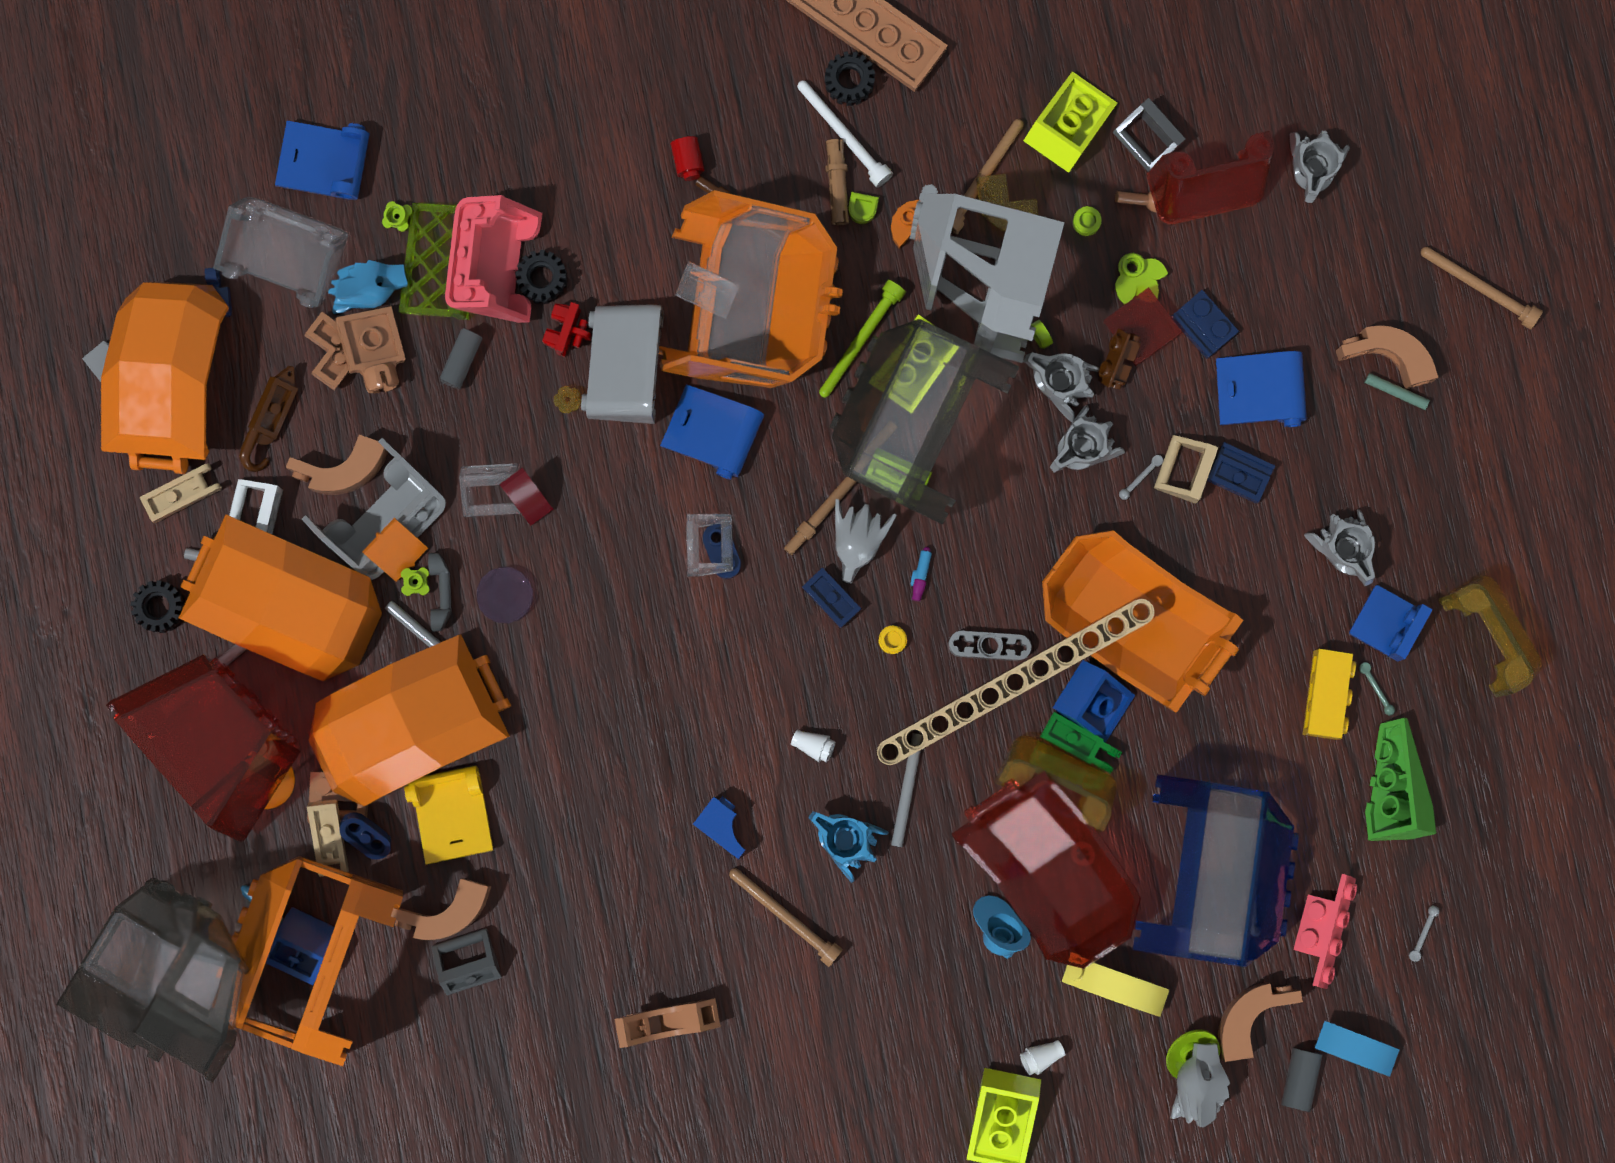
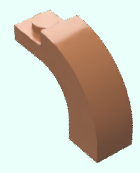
M1365 327L1359 333L1361 340H1359V337L1342 341L1343 345L1336 350L1338 361L1371 353L1386 356L1397 366L1405 389L1432 383L1438 378L1433 359L1422 343L1409 333L1394 327Z
M359 434L349 458L336 467L319 468L290 457L286 468L293 472L292 477L308 483L310 478L311 481L308 488L313 492L326 495H340L355 491L370 482L383 466L388 451L378 441Z
M463 878L460 879L452 904L444 912L435 916H427L399 908V910L393 908L391 917L396 918L395 926L411 930L412 926H416L413 938L421 940L446 938L463 931L478 918L486 905L491 886Z
M1263 982L1239 993L1227 1006L1219 1024L1220 1060L1228 1062L1254 1058L1250 1032L1256 1017L1271 1007L1303 1002L1301 991L1297 989L1292 990V985L1274 987L1275 992L1272 993L1271 984Z
M713 998L629 1014L615 1019L619 1047L624 1048L657 1039L711 1030L720 1027L716 1000Z

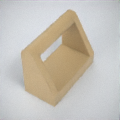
M1173 435L1154 488L1196 504L1201 498L1219 447ZM1181 446L1202 453L1189 490L1167 485Z

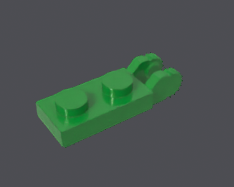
M1056 712L1052 713L1040 735V738L1089 765L1093 764L1111 774L1114 768L1107 762L1095 757L1099 748L1114 758H1120L1122 754L1121 751L1103 742L1104 739L1092 734Z

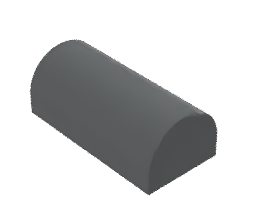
M465 328L461 329L440 376L441 383L455 389H461L483 338Z
M1297 1048L1292 1049L1281 1105L1311 1112L1322 1054Z

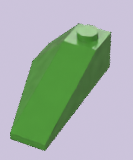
M1401 718L1381 723L1375 751V759L1377 760L1375 777L1371 776L1370 786H1373L1371 801L1367 803L1365 811L1368 840H1408L1436 834L1433 804L1408 719Z

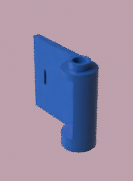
M287 120L275 186L342 199L357 200L370 133L365 131L364 126L355 123H349L348 127H343L341 131Z
M1286 351L1216 358L1220 425L1277 420L1284 423V427L1301 426V421L1307 420L1302 352Z
M686 384L660 446L710 464L717 469V475L731 480L733 476L739 477L764 414L750 406Z

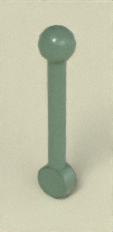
M1367 662L1361 663L1359 671L1368 678L1385 707V714L1393 715L1395 707L1388 703L1372 676L1370 664Z

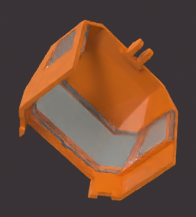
M716 190L685 205L681 213V219L685 220L681 229L675 228L671 238L702 245L688 350L686 352L659 346V354L663 355V359L659 363L661 371L698 379L773 388L794 381L822 360L827 350L825 335L831 321V315L836 316L840 314L841 307L830 304L832 298H840L843 293L842 289L836 288L832 284L833 276L839 263L838 257H836L837 246L816 214Z

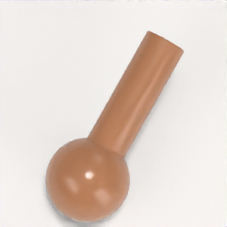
M1153 190L1148 194L1117 191L1115 202L1144 205L1152 212H1160L1167 205V197L1160 190Z

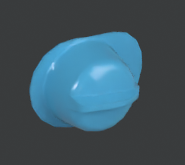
M988 895L981 897L975 902L973 915L978 926L983 931V942L989 951L1008 959L1012 957L1014 952L1024 950L1029 946L1031 940L1029 930L1004 900Z

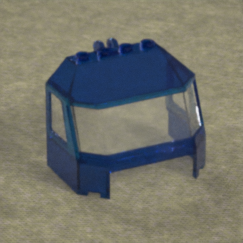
M1157 774L1155 787L1161 788L1160 795H1153L1152 802L1186 807L1188 811L1172 926L1136 921L1135 929L1141 930V935L1134 938L1133 950L1247 967L1279 942L1280 936L1286 937L1288 920L1282 919L1283 908L1290 907L1291 891L1286 889L1287 880H1293L1295 862L1290 861L1291 850L1297 851L1299 833H1294V825L1270 792Z

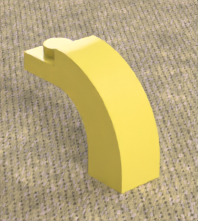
M1070 955L1062 979L1063 983L1161 1017L1169 993V989L1074 955Z

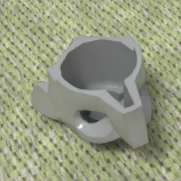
M1321 131L1319 136L1312 141L1307 136L1304 140L1300 141L1299 134L1292 132L1290 133V147L1293 156L1294 178L1305 190V202L1313 203L1318 193L1325 190L1332 182L1350 147L1346 145L1343 150L1340 149L1338 144L1332 142L1326 131Z
M1032 352L1025 356L1023 362L1033 369L1037 387L1070 422H1073L1075 419L1074 412L1068 405L1077 407L1079 402L1076 398H1093L1094 393L1087 384H1090L1092 379L1089 371L1099 372L1100 368L1086 363L1071 354L1045 356Z
M1085 405L1060 440L1058 456L1050 466L1052 471L1055 473L1065 467L1082 470L1124 454L1125 450L1122 447L1112 449L1111 446L1115 441L1112 438L1107 439L1113 423L1111 421L1098 423L1094 416L1086 417L1089 407Z
M835 500V548L842 562V581L852 583L859 569L875 557L897 516L896 514H892L884 526L880 528L881 517L876 513L875 517L872 518L868 504H865L856 514L854 513V507H850L845 518H842L840 500Z
M1357 509V519L1355 520L1352 517L1343 520L1335 514L1330 515L1329 531L1325 529L1320 531L1322 539L1315 533L1304 534L1305 538L1319 552L1324 554L1338 571L1357 576L1364 586L1372 584L1375 574L1371 559L1374 553L1375 541L1372 531L1366 525L1360 509Z
M1194 1043L1192 1057L1182 1065L1178 1072L1177 1095L1172 1107V1119L1182 1116V1118L1185 1117L1187 1123H1191L1194 1119L1199 1127L1204 1128L1214 1122L1221 1106L1229 1098L1227 1086L1230 1082L1220 1063L1216 1043Z

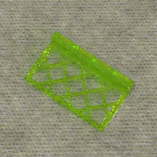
M412 203L413 213L410 217L404 266L408 286L403 287L401 290L399 307L401 314L444 316L469 320V312L454 309L449 305L448 310L437 309L432 303L433 300L446 290V282L442 284L435 274L446 265H449L450 254L446 257L438 248L450 237L452 238L453 227L449 230L442 220L448 214L455 213L457 205ZM419 211H430L435 218L422 228L418 223ZM440 223L447 233L434 243L427 232ZM425 236L431 246L419 255L415 250V244L420 238ZM436 250L443 260L431 270L424 259ZM421 263L428 273L416 283L411 277L412 270ZM433 277L440 287L428 297L420 287ZM418 290L425 300L417 307H408L409 296Z

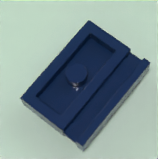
M1203 290L1170 317L1206 359L1239 332Z
M1224 442L1212 465L1207 481L1258 504L1275 465Z

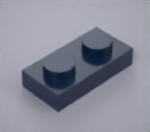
M821 568L802 586L803 590L840 629L861 610L858 604L824 568Z

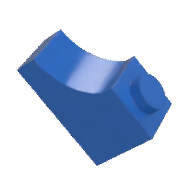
M723 796L719 800L713 797L693 825L739 859L746 850L737 841L733 830V820L737 815L733 812V809L736 806Z

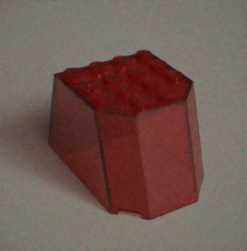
M203 654L107 703L108 709L111 712L117 713L113 717L117 724L209 828L240 842L247 838L301 752L295 746L298 740L289 730H285L280 724L277 725L280 720L270 709H266L261 703L258 704L262 701L251 688L248 689L243 683L233 678L235 673L217 657L212 660Z

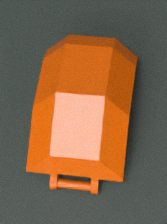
M143 282L125 298L116 314L101 376V450L104 452L128 453L129 465L132 470L141 471L143 468L173 470L176 474H186L189 467L187 458L205 460L209 454L206 445V385L220 324L229 309L213 285ZM144 454L171 456L172 459L144 457Z
M226 514L214 540L203 536L200 542L203 545L187 580H183L180 586L189 591L190 594L179 619L321 681L330 679L360 664L382 615L370 577Z
M1114 530L1075 536L1042 581L1045 621L1066 638L1134 600H1148L1154 607V616L1149 623L1090 656L1117 676L1177 713L1193 690L1206 696L1210 690L1209 685L1231 656L1234 657L1239 650L1229 640L1244 621L1243 619L1182 583L1130 545ZM1139 603L1134 606V617L1138 620H1144L1148 616L1146 605ZM1115 617L1110 619L1107 626L1108 630L1112 634H1119L1123 630V622ZM1086 632L1082 638L1084 646L1094 648L1098 643V636L1094 632Z
M460 634L396 661L317 702L308 741L332 792L362 806H367L445 765L510 737L498 712L511 707L508 698H504L490 669L489 664L491 662L488 656L484 655L473 660ZM477 669L479 670V672H480V674H481V676H482V678H483V680H484V682H485V684H486V686H487V688H488V691H489V693H490V695H491V697H492L494 703L492 702V700H491V698H490V696H489V694H488V692H487V690H486V687H485V685H484V683H483V681H482V679H481V677H480V675H479Z

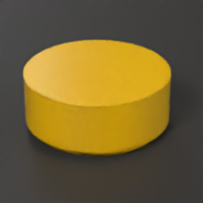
M888 626L881 631L878 643L885 653L898 654L905 648L907 636L900 627Z

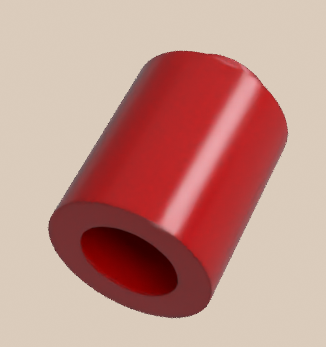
M687 136L672 141L670 145L677 176L684 178V181L700 178V174L705 170L698 138Z

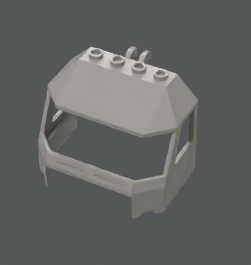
M932 184L925 185L916 204L910 239L914 240L913 251L926 309L932 310L938 290L979 323L974 341L976 348L985 354L1023 363L1025 352L1020 351V347L1026 348L1027 341L1033 340L1036 328L1031 327L1034 316L1039 317L1064 222L958 194H937V188ZM963 208L1005 219L1008 224L1001 249L950 236L957 209ZM947 254L988 286L984 302L977 300L942 277L941 273ZM977 255L994 259L995 265L989 264Z

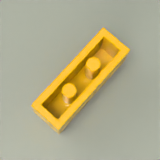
M1324 649L1313 651L1303 735L1338 740L1342 739V735L1347 733L1349 719L1345 717L1346 706H1350L1352 700V689H1349L1350 678L1354 677L1356 662L1352 661L1353 654Z

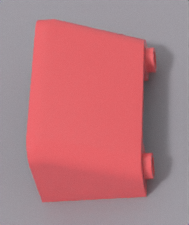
M502 195L466 197L459 201L454 215L445 290L446 303L450 307L461 311L517 323H529L531 302L526 296L515 294L517 284L515 273L518 271L517 265L520 258L521 241L533 240L538 235L541 228L542 213Z

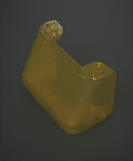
M1489 576L1478 577L1439 599L1445 611L1451 609L1459 610L1465 617L1478 612L1505 657L1504 661L1494 666L1497 676L1494 682L1489 685L1495 697L1506 696L1527 687L1542 669L1541 658L1493 578Z
M1020 736L1015 739L994 783L1004 788H1008V786L1023 788L1031 781L1034 773L1042 775L1081 794L1082 796L1077 807L1082 810V817L1085 820L1083 826L1095 832H1104L1111 817L1117 790L1114 778L1033 737Z

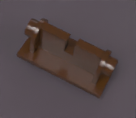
M1120 328L1117 329L1116 335H1113L1110 340L1106 361L1100 366L1098 381L1109 388L1113 387L1119 390L1122 385L1126 384L1132 367L1123 362L1124 359L1135 360L1141 345L1139 342L1140 336L1132 333L1128 334Z

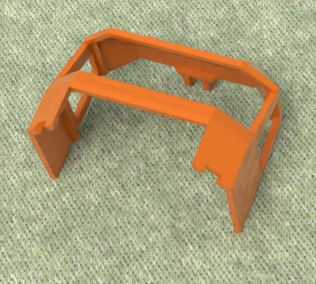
M298 856L261 874L259 880H252L247 894L252 896L249 908L245 906L242 908L237 923L243 925L239 932L235 931L227 949L232 952L229 963L223 961L217 978L222 979L220 988L236 1028L300 1053L343 1066L347 1057L345 1048L350 1049L353 1041L319 1030L322 1018L359 916L394 927L396 918L391 917L393 908L399 910L403 899V890ZM300 867L349 884V888L297 1033L246 1016Z

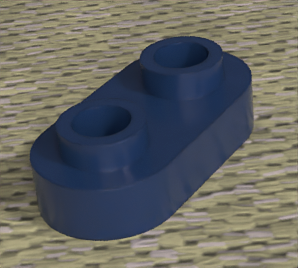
M721 524L708 526L703 533V543L713 570L722 579H732L740 572L741 562L731 534ZM714 533L722 535L720 542L715 543L711 540ZM729 559L732 562V566L729 569L722 568L721 563L723 560Z
M357 812L348 813L342 818L339 832L345 841L370 859H383L389 854L392 843L391 837L378 825ZM351 823H356L360 826L354 827L351 825ZM373 840H380L381 843H374Z

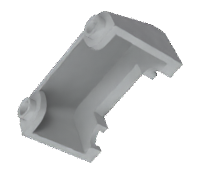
M662 305L596 306L595 311H590L589 328H593L588 390L587 394H582L581 411H586L588 419L655 424L656 410L654 406L661 339L660 328H663L664 322Z

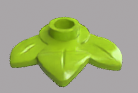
M1136 253L1124 255L1118 264L1120 276L1115 283L1117 296L1123 304L1129 303L1134 296L1144 302L1155 303L1159 293L1156 280H1160L1168 274L1165 266L1156 259H1144ZM1129 263L1136 265L1137 270L1135 272H1130L1127 269Z

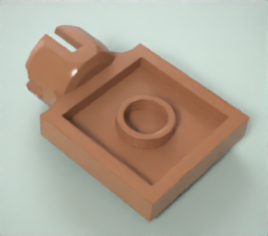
M392 307L337 317L335 321L349 373H360L363 376L368 393H380L379 389L382 388L384 392L396 388L399 384L396 365L405 362L406 359Z

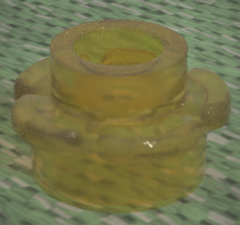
M563 386L558 389V394L554 396V404L556 407H559L562 413H571L580 407L581 394L574 387ZM566 397L570 398L569 402L565 401Z

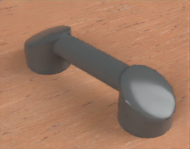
M434 552L428 555V567L430 575H439L440 609H431L430 621L432 632L442 631L448 623L452 612L450 570L440 553Z

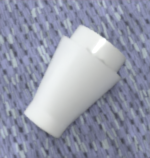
M797 729L793 735L791 745L797 747L818 762H821V760L828 762L833 753L835 741L831 740L830 736L803 732Z
M1056 1040L1052 1043L1025 1048V1052L1020 1054V1058L1029 1075L1034 1073L1039 1075L1058 1059L1064 1057L1065 1051L1059 1040Z

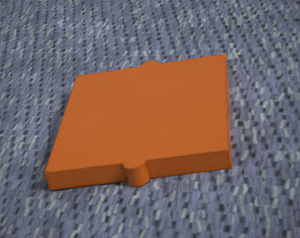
M393 518L381 532L376 533V538L362 552L397 582L401 578V572L405 568H413L415 562L428 547L397 519Z

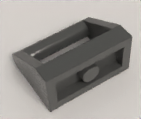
M1149 98L1113 131V134L1149 174L1180 149L1186 140ZM1140 117L1168 147L1154 161L1126 131Z
M487 928L431 946L439 984L446 995L502 978ZM483 941L486 958L446 970L441 954Z

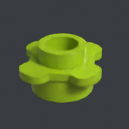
M394 201L387 203L382 220L383 226L387 229L394 227L398 228L401 232L406 231L409 228V216L413 213L411 206H401ZM396 214L400 215L398 219L395 218Z
M421 567L419 570L405 568L401 572V577L404 580V586L401 588L402 593L405 596L428 594L430 590L427 579L429 571L424 567ZM414 579L418 580L417 584H413Z

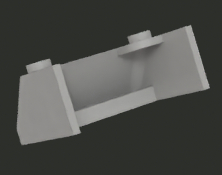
M383 438L378 442L394 457L384 469V478L391 487L352 526L343 519H337L330 522L322 530L306 515L302 518L305 524L355 571L370 577L371 580L378 578L384 572L362 552L376 538V533L381 532L395 518L418 538L443 512L446 504L444 497Z

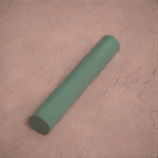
M1368 373L1364 382L1423 410H1426L1430 402L1429 399L1371 373Z

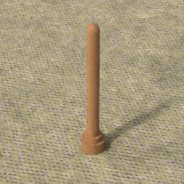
M1016 119L1013 121L964 196L974 199L977 197L1023 128L1024 123L1022 120ZM957 209L951 233L958 234L964 226V214L967 209Z
M1429 247L1421 249L1422 257L1518 315L1517 319L1521 320V324L1531 330L1542 315L1543 310L1534 305L1531 307L1520 304Z
M737 868L730 870L729 876L818 950V955L821 957L820 960L828 967L831 966L843 951L835 942L832 944L829 941L826 943Z

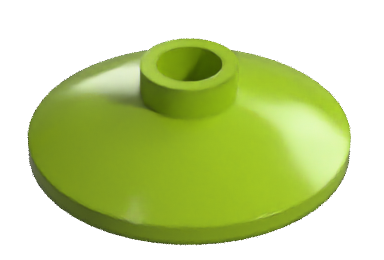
M1193 1030L1181 1035L1173 1042L1166 1056V1066L1173 1077L1177 1079L1182 1065L1192 1057L1194 1043H1216L1218 1054L1220 1055V1044L1212 1033L1205 1030Z

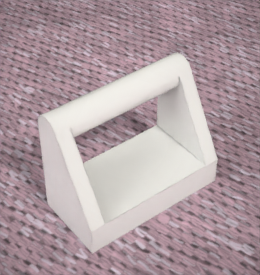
M238 479L229 516L240 520L248 488L264 491L256 528L272 534L283 489L272 484Z

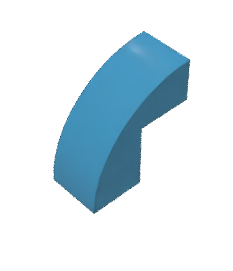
M1324 1021L1315 1046L1318 1050L1389 1077L1399 1052L1397 1048Z

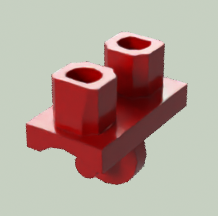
M571 302L570 306L556 303L554 305L551 319L563 323L561 332L547 328L542 342L546 346L555 349L557 355L566 357L572 336H575L572 346L580 348L582 339L590 341L592 338V334L585 331L588 321L580 319L578 328H576L581 313L579 304Z

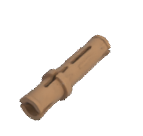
M831 139L826 141L828 156L826 173L829 176L831 224L846 225L849 224L845 172L848 171V167L844 159V140Z

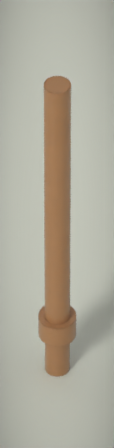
M892 424L810 519L800 524L796 529L797 533L784 547L786 552L792 556L806 539L809 541L816 533L815 529L835 507V500H841L875 462L880 450H885L899 435L902 428L898 424Z

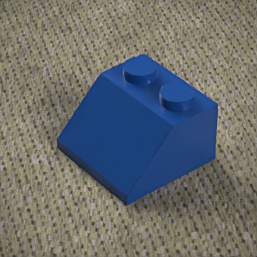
M1082 660L1053 706V709L1066 719L1104 739L1103 742L1106 743L1135 695L1105 670Z

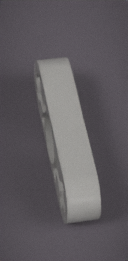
M958 631L950 637L948 642L950 652L957 657L1021 661L1031 652L1029 639L1019 634ZM959 636H963L965 642L971 643L974 642L973 636L979 637L976 646L978 654L972 653L974 647H965L963 652H959V648L954 646L953 642L958 641ZM993 638L997 642L998 649L995 653L987 654L982 650L981 645L984 639ZM1001 638L1007 639L1005 645H1014L1016 640H1020L1021 645L1025 646L1026 650L1021 651L1020 656L1015 655V650L1006 649V655H1001L1000 653L1003 649Z

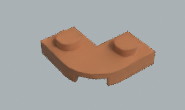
M321 312L305 333V337L327 352L311 374L335 391L349 370L336 321Z

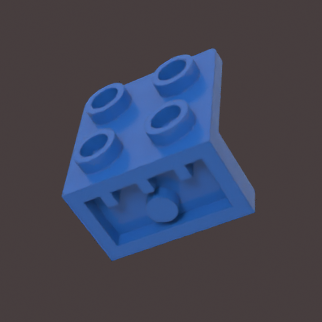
M1376 585L1373 587L1353 623L1349 634L1398 662L1406 659L1433 609L1424 604L1414 606Z

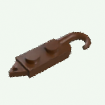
M289 365L275 377L270 376L248 428L250 429L239 455L241 464L248 471H262L269 463V459L265 458L260 464H253L250 460V455L256 443L268 445L274 439L276 440L298 390L295 387L293 366Z

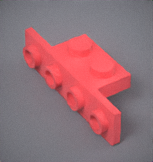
M1342 874L1335 901L1308 894L1293 949L1320 957L1313 986L1327 989L1328 985L1334 980L1335 968L1333 966L1336 956H1339L1342 950L1343 942L1341 936L1343 928H1346L1349 923V905L1357 893L1356 878Z

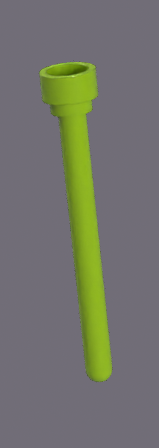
M888 280L883 286V293L881 294L883 298L820 388L819 393L822 397L825 398L831 394L891 304L895 305L897 301L900 302L906 291L901 286L891 280Z

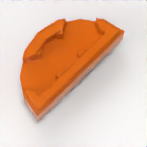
M919 200L906 202L897 209L892 217V238L899 249L910 238L913 216L917 201Z

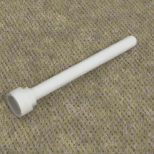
M800 81L797 85L799 91L869 170V180L876 188L885 184L893 175L890 168L886 164L882 165L881 162L877 163L806 81Z

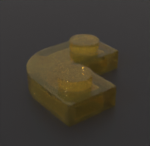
M1006 174L983 176L976 179L979 200L1038 215L1036 199L1009 202ZM982 214L983 217L986 216L991 224L1000 228L1001 231H1006L1008 222L1005 219Z

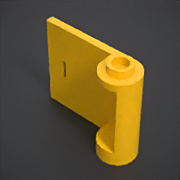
M477 765L423 776L404 786L407 802H412L416 808L426 865L494 851L482 782Z

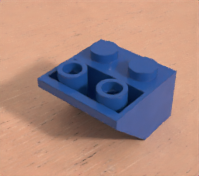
M292 907L278 927L266 964L314 985L335 926Z

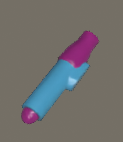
M928 546L924 547L921 551L917 570L913 571L911 586H913L912 600L921 602V597L925 590L932 555Z

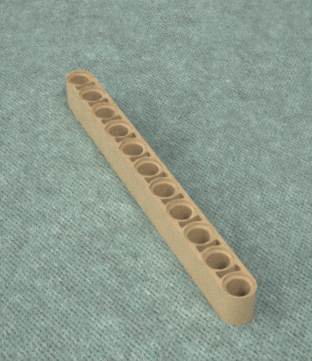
M1146 599L1134 600L881 742L877 749L879 760L886 765H893L1144 626L1154 616L1153 605ZM1139 603L1146 605L1148 608V616L1144 620H1138L1133 615V608ZM1114 617L1119 618L1123 622V630L1119 634H1112L1107 627L1109 620ZM1091 631L1098 636V643L1094 648L1084 646L1082 638L1086 632ZM1061 646H1069L1073 650V657L1070 661L1062 662L1058 659L1057 651ZM1036 660H1044L1048 664V671L1045 675L1037 676L1033 673L1032 665ZM1011 674L1022 676L1023 685L1020 689L1012 690L1007 686V679ZM986 688H994L998 692V700L995 703L987 704L983 701L982 693ZM961 702H969L973 706L974 711L970 717L962 718L958 715L957 706ZM936 716H943L948 720V728L945 731L938 732L933 728L932 720ZM911 730H918L923 734V742L920 745L914 746L908 742L907 735ZM886 744H893L898 748V756L895 759L891 760L884 757L882 749Z

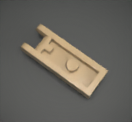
M204 464L141 496L140 499L151 521L157 523L220 491L222 488L219 483L208 487L202 475L212 469L210 464Z
M337 799L308 803L307 811L316 862L325 865L340 864L341 870L349 872L344 839L339 832L341 820Z

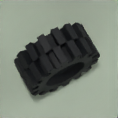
M848 51L843 52V56L837 54L833 61H829L828 68L825 71L826 91L830 93V97L833 100L837 99L838 104L842 105V102H845L846 106H851V103L854 102L856 105L861 104V100H867L869 93L871 94L873 91L875 71L872 69V63L866 61V56L862 54L860 57L858 52L854 51L853 55H849ZM852 69L859 73L861 80L856 87L846 88L841 85L839 76L844 70Z
M540 250V253L532 251L530 256L527 257L525 255L522 257V263L519 262L517 265L518 271L515 273L517 285L522 294L529 300H533L534 303L539 304V302H543V304H548L549 300L554 302L557 300L558 295L562 296L564 287H567L568 276L561 259L550 251L549 253H546L545 250ZM539 267H546L552 272V280L545 287L535 286L531 281L533 271Z
M158 580L157 582L149 581L146 586L141 585L139 587L140 591L133 594L135 600L131 601L130 605L134 609L131 613L132 616L136 617L135 621L137 624L155 633H166L167 630L172 631L175 629L174 626L182 623L179 616L186 602L183 600L185 599L184 595L179 592L177 587ZM157 596L165 597L169 603L168 612L160 618L153 617L149 612V603Z

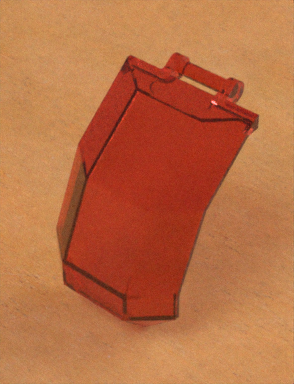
M1045 770L1022 786L1011 778L1004 783L1003 788L975 807L971 805L964 810L969 822L952 833L955 842L961 845L998 885L1036 940L1046 960L1085 969L1131 939L1141 901L1138 891L1090 820Z

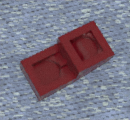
M523 468L499 484L530 526L553 510Z

